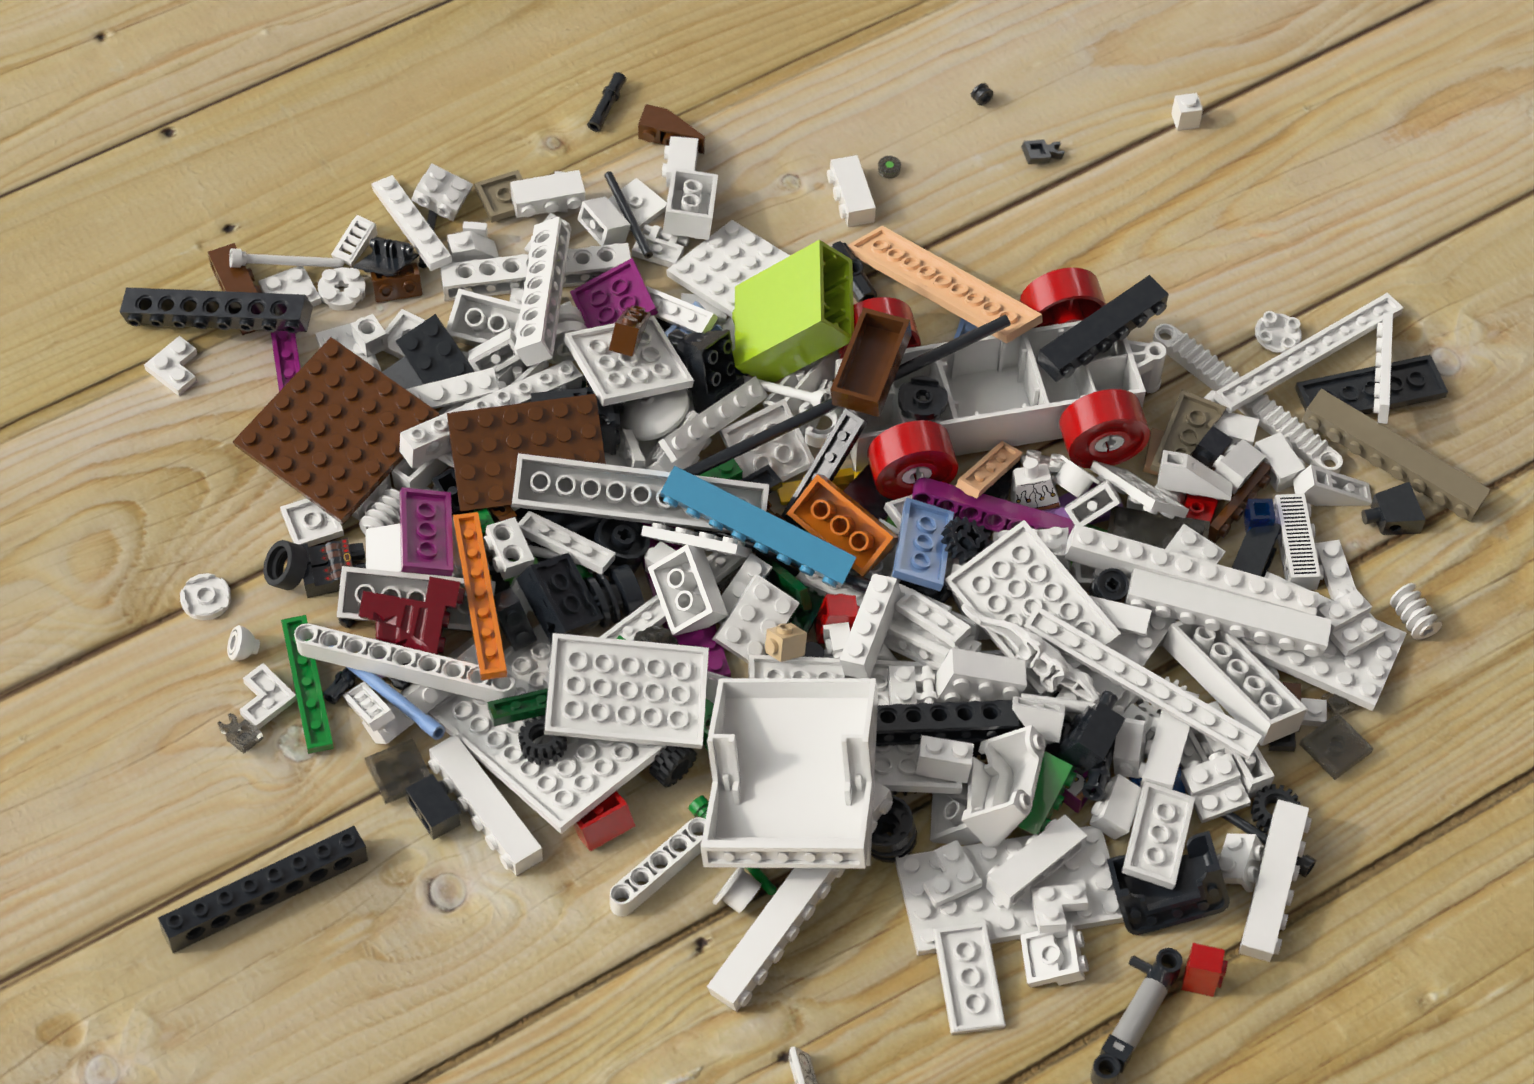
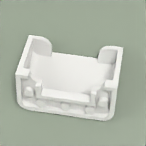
M1033 725L981 741L979 752L987 756L988 764L984 765V770L991 777L984 807L980 806L964 810L962 821L987 847L1001 844L1031 811L1046 747L1045 738Z

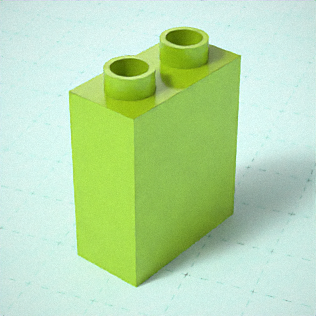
M818 240L736 285L735 309L732 312V319L735 325V349L733 350L735 367L743 374H749L752 377L756 376L757 379L775 383L849 344L854 332L852 259L823 241Z

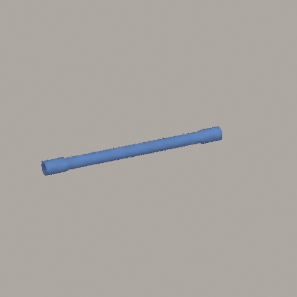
M347 667L417 723L433 739L438 740L443 737L445 733L444 726L430 715H426L374 673Z

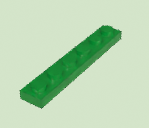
M302 615L282 619L281 623L308 754L334 749L316 660L302 656L298 652L294 636L298 626L305 623L308 624L307 617Z

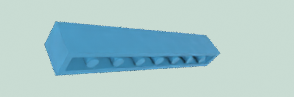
M675 465L660 492L661 497L664 498V503L674 508L679 505L687 509L685 513L693 518L699 519L701 516L709 520L708 524L717 530L722 531L725 528L731 531V536L741 542H745L747 539L755 543L754 548L767 554L768 551L777 554L776 559L787 565H790L792 562L800 566L799 570L812 577L814 574L822 577V582L830 587L836 588L837 585L842 587L856 560L855 556Z

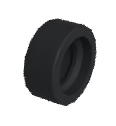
M286 540L277 541L272 545L264 561L263 572L266 582L273 587L284 590H292L298 586L307 569L308 559L304 547ZM288 558L285 571L283 572L285 561Z

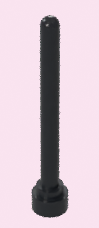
M1234 812L1221 816L1245 833L1256 834L1261 843L1266 845L1268 835ZM1308 854L1302 857L1297 856L1295 865L1300 866L1298 874L1307 877L1315 866L1316 859Z

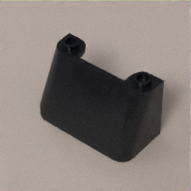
M1210 831L1193 835L1188 839L1186 843L1188 854L1182 855L1173 890L1123 874L1122 869L1126 855L1107 859L1118 905L1125 927L1129 933L1133 935L1150 933L1215 915L1228 908L1230 899Z

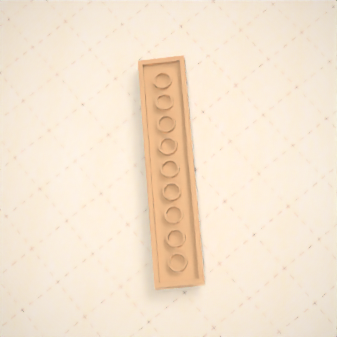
M884 226L847 245L855 258L977 327L1007 315L1011 326L992 334V336L1006 344L1042 323L1041 313Z

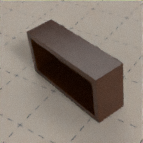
M863 307L830 389L832 405L880 417L912 335L909 319Z

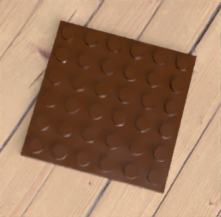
M330 337L233 440V443L242 452L338 522L344 524L404 459L400 453V433L440 416V413Z

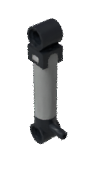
M1164 948L1160 950L1153 965L1136 956H1132L1129 960L1130 966L1147 975L1113 1033L1108 1036L1102 1046L1100 1055L1094 1060L1090 1074L1092 1084H1116L1119 1072L1123 1073L1137 1044L1171 986L1178 979L1183 958L1176 949ZM1168 963L1172 965L1173 968H1166L1162 964ZM1106 1069L1110 1071L1111 1074L1104 1075L1099 1070Z

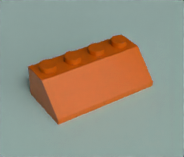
M817 474L786 513L810 534L855 556L856 560L852 569L862 577L880 563L898 542V536L824 475Z

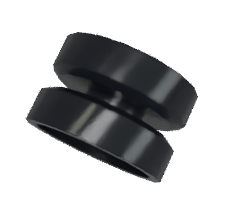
M608 518L602 519L591 541L616 553L615 560L603 573L604 575L609 577L608 571L622 564H627L633 573L637 571L650 546V538L641 535L642 523Z

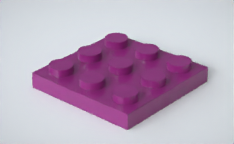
M633 258L569 291L576 307L582 314L584 325L587 329L614 324L627 307L631 308L632 305L645 308V312L651 313L650 316L659 313Z

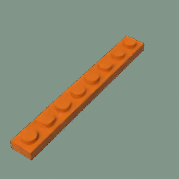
M478 512L453 515L481 681L507 677Z

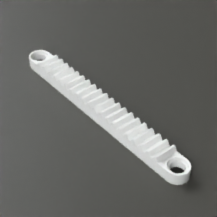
M1166 323L1160 324L1155 328L1153 342L1163 344L1168 356L1212 390L1217 391L1240 378L1238 372L1234 373L1230 366L1226 367L1223 360L1218 361L1217 356H1212L1208 349L1204 350L1202 344H1196V340L1194 338L1190 339L1188 333L1183 334L1174 326ZM1167 333L1172 338L1170 340H1163L1159 335ZM1267 394L1261 395L1238 408L1244 415L1259 419L1258 425L1271 436L1281 432L1284 438L1290 441L1295 454L1309 465L1336 473L1340 472L1343 464L1342 456L1328 445L1327 440L1322 441L1319 434L1314 435L1311 428L1307 429L1305 423L1300 424L1297 417L1292 418L1289 411L1285 412L1281 405L1277 406L1275 400L1270 401ZM1332 460L1336 463V466L1327 467L1323 461Z

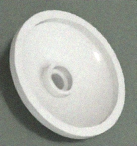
M685 389L626 401L620 414L621 426L625 430H632L636 440L647 441L660 438L674 430L685 418L689 409L688 394Z

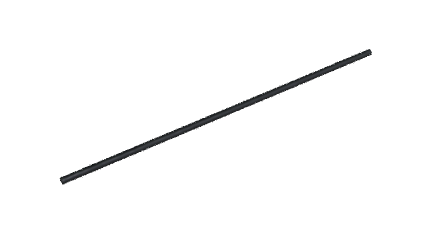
M1003 315L901 364L894 381L1011 326L1007 315ZM830 398L683 470L699 476L840 407L832 405V399ZM585 516L564 526V528L578 534L599 524L603 518ZM531 542L528 544L531 546L546 548L535 542ZM489 562L490 567L488 569L491 576L497 572L494 569L493 562Z

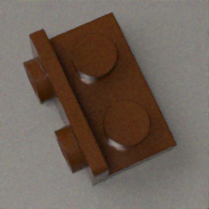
M417 262L410 263L397 272L396 275L390 277L380 273H370L377 303L417 297L423 294Z

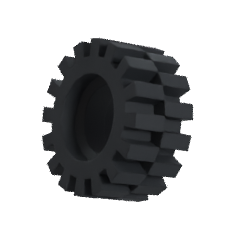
M546 715L541 716L539 720H537V717L532 718L533 722L525 721V727L521 726L520 733H518L520 748L524 758H528L530 763H533L535 760L536 765H541V761L548 765L550 764V759L556 762L558 761L557 755L562 758L564 751L567 750L568 742L566 736L544 734ZM540 736L553 737L551 741L545 744L533 743Z
M666 746L665 749L662 748L660 750V755L655 756L656 760L650 764L649 773L664 787H671V785L677 783L678 779L681 780L683 775L689 772L688 769L692 768L693 762L697 759V753L692 748Z
M1271 784L1270 789L1264 786L1262 791L1259 790L1252 804L1251 814H1253V822L1257 821L1256 827L1258 829L1263 826L1264 833H1267L1268 829H1270L1273 815L1266 810L1268 804H1277L1279 799L1301 806L1300 801H1297V794L1291 796L1292 789L1288 788L1287 791H1284V785H1280L1279 789H1276V784Z

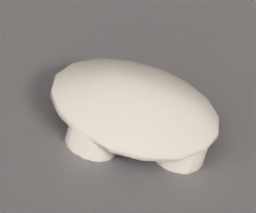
M1267 311L1255 326V336L1265 349L1276 353H1283L1300 343V321L1295 317Z

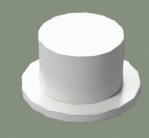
M1061 454L1059 457L1065 463L1053 481L1079 498L1085 494L1093 482L1098 485L1102 483Z
M738 867L712 903L716 905L722 900L740 914L762 884L745 872L744 867Z

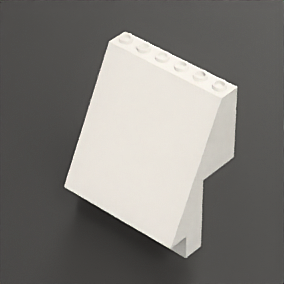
M876 678L719 679L707 739L713 783L701 843L703 867L866 868V866H870L878 708Z

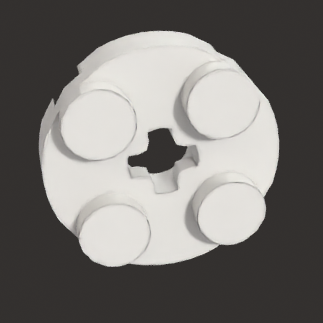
M355 268L326 269L318 282V294L321 297L322 303L324 301L329 305V308L337 311L350 310L356 307L357 302L360 300L362 302L365 298V280L360 275V271ZM341 286L347 287L344 288L343 292H339L338 289Z

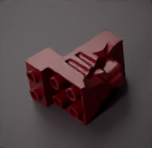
M430 576L425 602L363 591L358 616L376 622V640L438 655V653L444 652L446 638L442 637L443 627L448 628L451 613L446 610L447 608L457 609L458 604L463 605L465 588H461L462 584L459 581Z

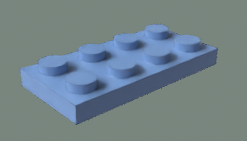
M906 498L903 506L892 577L941 591L944 584L948 552L944 550L947 544L941 543V540L944 538L941 532L945 529L944 527L948 522L953 520V511Z

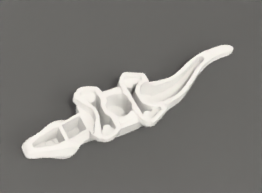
M966 604L961 606L962 611L976 624L1006 637L1018 651L1015 659L1025 660L1026 670L1032 669L1041 677L1040 683L1045 690L1054 692L1057 686L1061 684L1070 688L1074 694L1092 703H1097L1100 700L1101 695L1094 688L1093 677L1073 668L1071 664L1066 662L1060 651L1043 640L1041 636L1032 633L1030 629H1025L1017 622L1011 623L1004 619L995 620L992 617L983 616Z

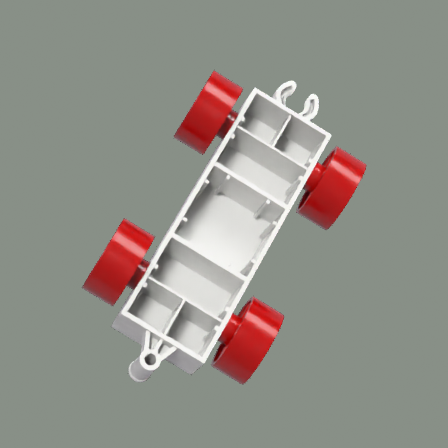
M1071 267L1043 274L1032 281L1024 289L1020 297L1021 303L1042 314V323L1007 344L990 335L894 381L880 417L851 410L868 421L850 451L855 472H861L870 464L878 492L886 498L896 500L913 495L914 482L919 478L925 477L950 484L958 472L956 456L992 450L1001 441L1011 446H1019L1063 438L1070 460L1079 467L1090 469L1094 461L1112 466L1121 464L1140 453L1150 439V430L1142 407L1145 393H1153L1160 388L1166 356L1165 346L1159 342H1138L1128 340L1126 337L1124 340L1114 342L1105 353L1100 352L1094 356L1093 360L1086 366L1081 365L1069 378H1062L1055 382L1037 363L1040 349L1106 305V301L1098 278L1089 270ZM877 297L853 305L854 329L863 307L910 320L912 335L900 365L947 343L921 346L912 310L907 303L900 299ZM848 344L838 349L840 359L836 360L835 377ZM917 376H927L939 381V385L943 389L945 387L948 393L947 407L939 420L935 422L917 421L902 416L901 409L898 406V392L904 382L905 384L911 382V378ZM921 396L918 399L920 401H927L925 396ZM805 401L799 407V413L814 406L810 402ZM840 407L826 414L833 422L830 428L826 430H819L812 426L806 428L805 443L816 448H822L845 408Z

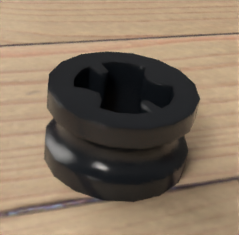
M986 83L977 85L971 92L972 99L976 100L979 106L987 104L994 95L993 90Z

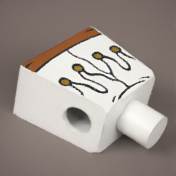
M1029 458L1023 462V467L1013 470L1010 493L1011 502L1038 510L1060 507L1057 489L1047 464H1038L1036 459Z

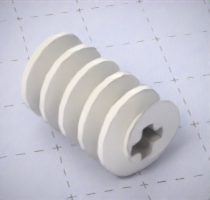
M386 489L382 496L377 499V502L371 506V509L365 513V516L360 519V529L365 536L367 529L400 522L399 491Z
M1409 583L1401 587L1392 596L1390 604L1392 608H1395L1396 614L1401 616V621L1406 624V628L1411 632L1412 637L1416 640H1422L1438 632L1442 623L1439 621L1434 623L1438 618L1437 615L1430 614L1432 611L1431 606L1424 607L1427 603L1426 599H1419L1421 592L1418 590L1414 591L1416 588L1415 583Z

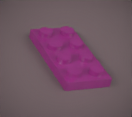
M401 487L399 493L401 572L452 577L454 567L451 492Z

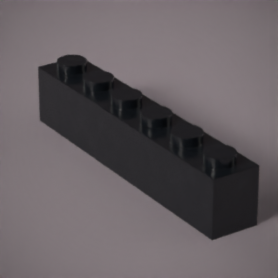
M1148 275L1041 348L1037 363L1055 382L1062 378H1069L1081 365L1086 366L1093 360L1094 356L1100 352L1105 353L1114 342L1124 340L1133 329L1143 327L1149 318L1163 313L1167 308L1166 304L1169 294L1151 275Z

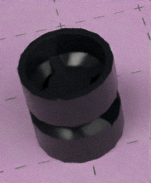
M1105 569L1092 581L1089 587V595L1119 602L1129 589L1128 578L1119 569Z

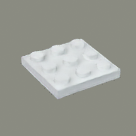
M782 399L719 430V433L726 448L793 417V414L786 400ZM797 428L734 458V460L743 471L742 479L769 464L780 479L785 481L809 469L814 458L808 445L805 443L800 429Z

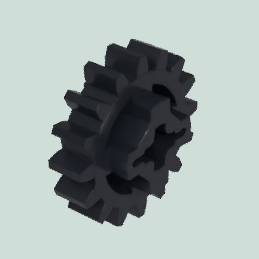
M966 516L962 520L959 517L950 520L941 532V535L944 536L941 543L947 544V547L944 549L945 552L951 551V558H958L960 565L964 562L967 563L979 554L977 553L978 551L982 552L994 543V541L988 539L991 534L983 531L985 526H977L975 519L969 522Z

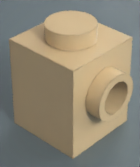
M782 623L777 627L769 628L766 633L765 653L780 662L805 656L807 632L792 623Z

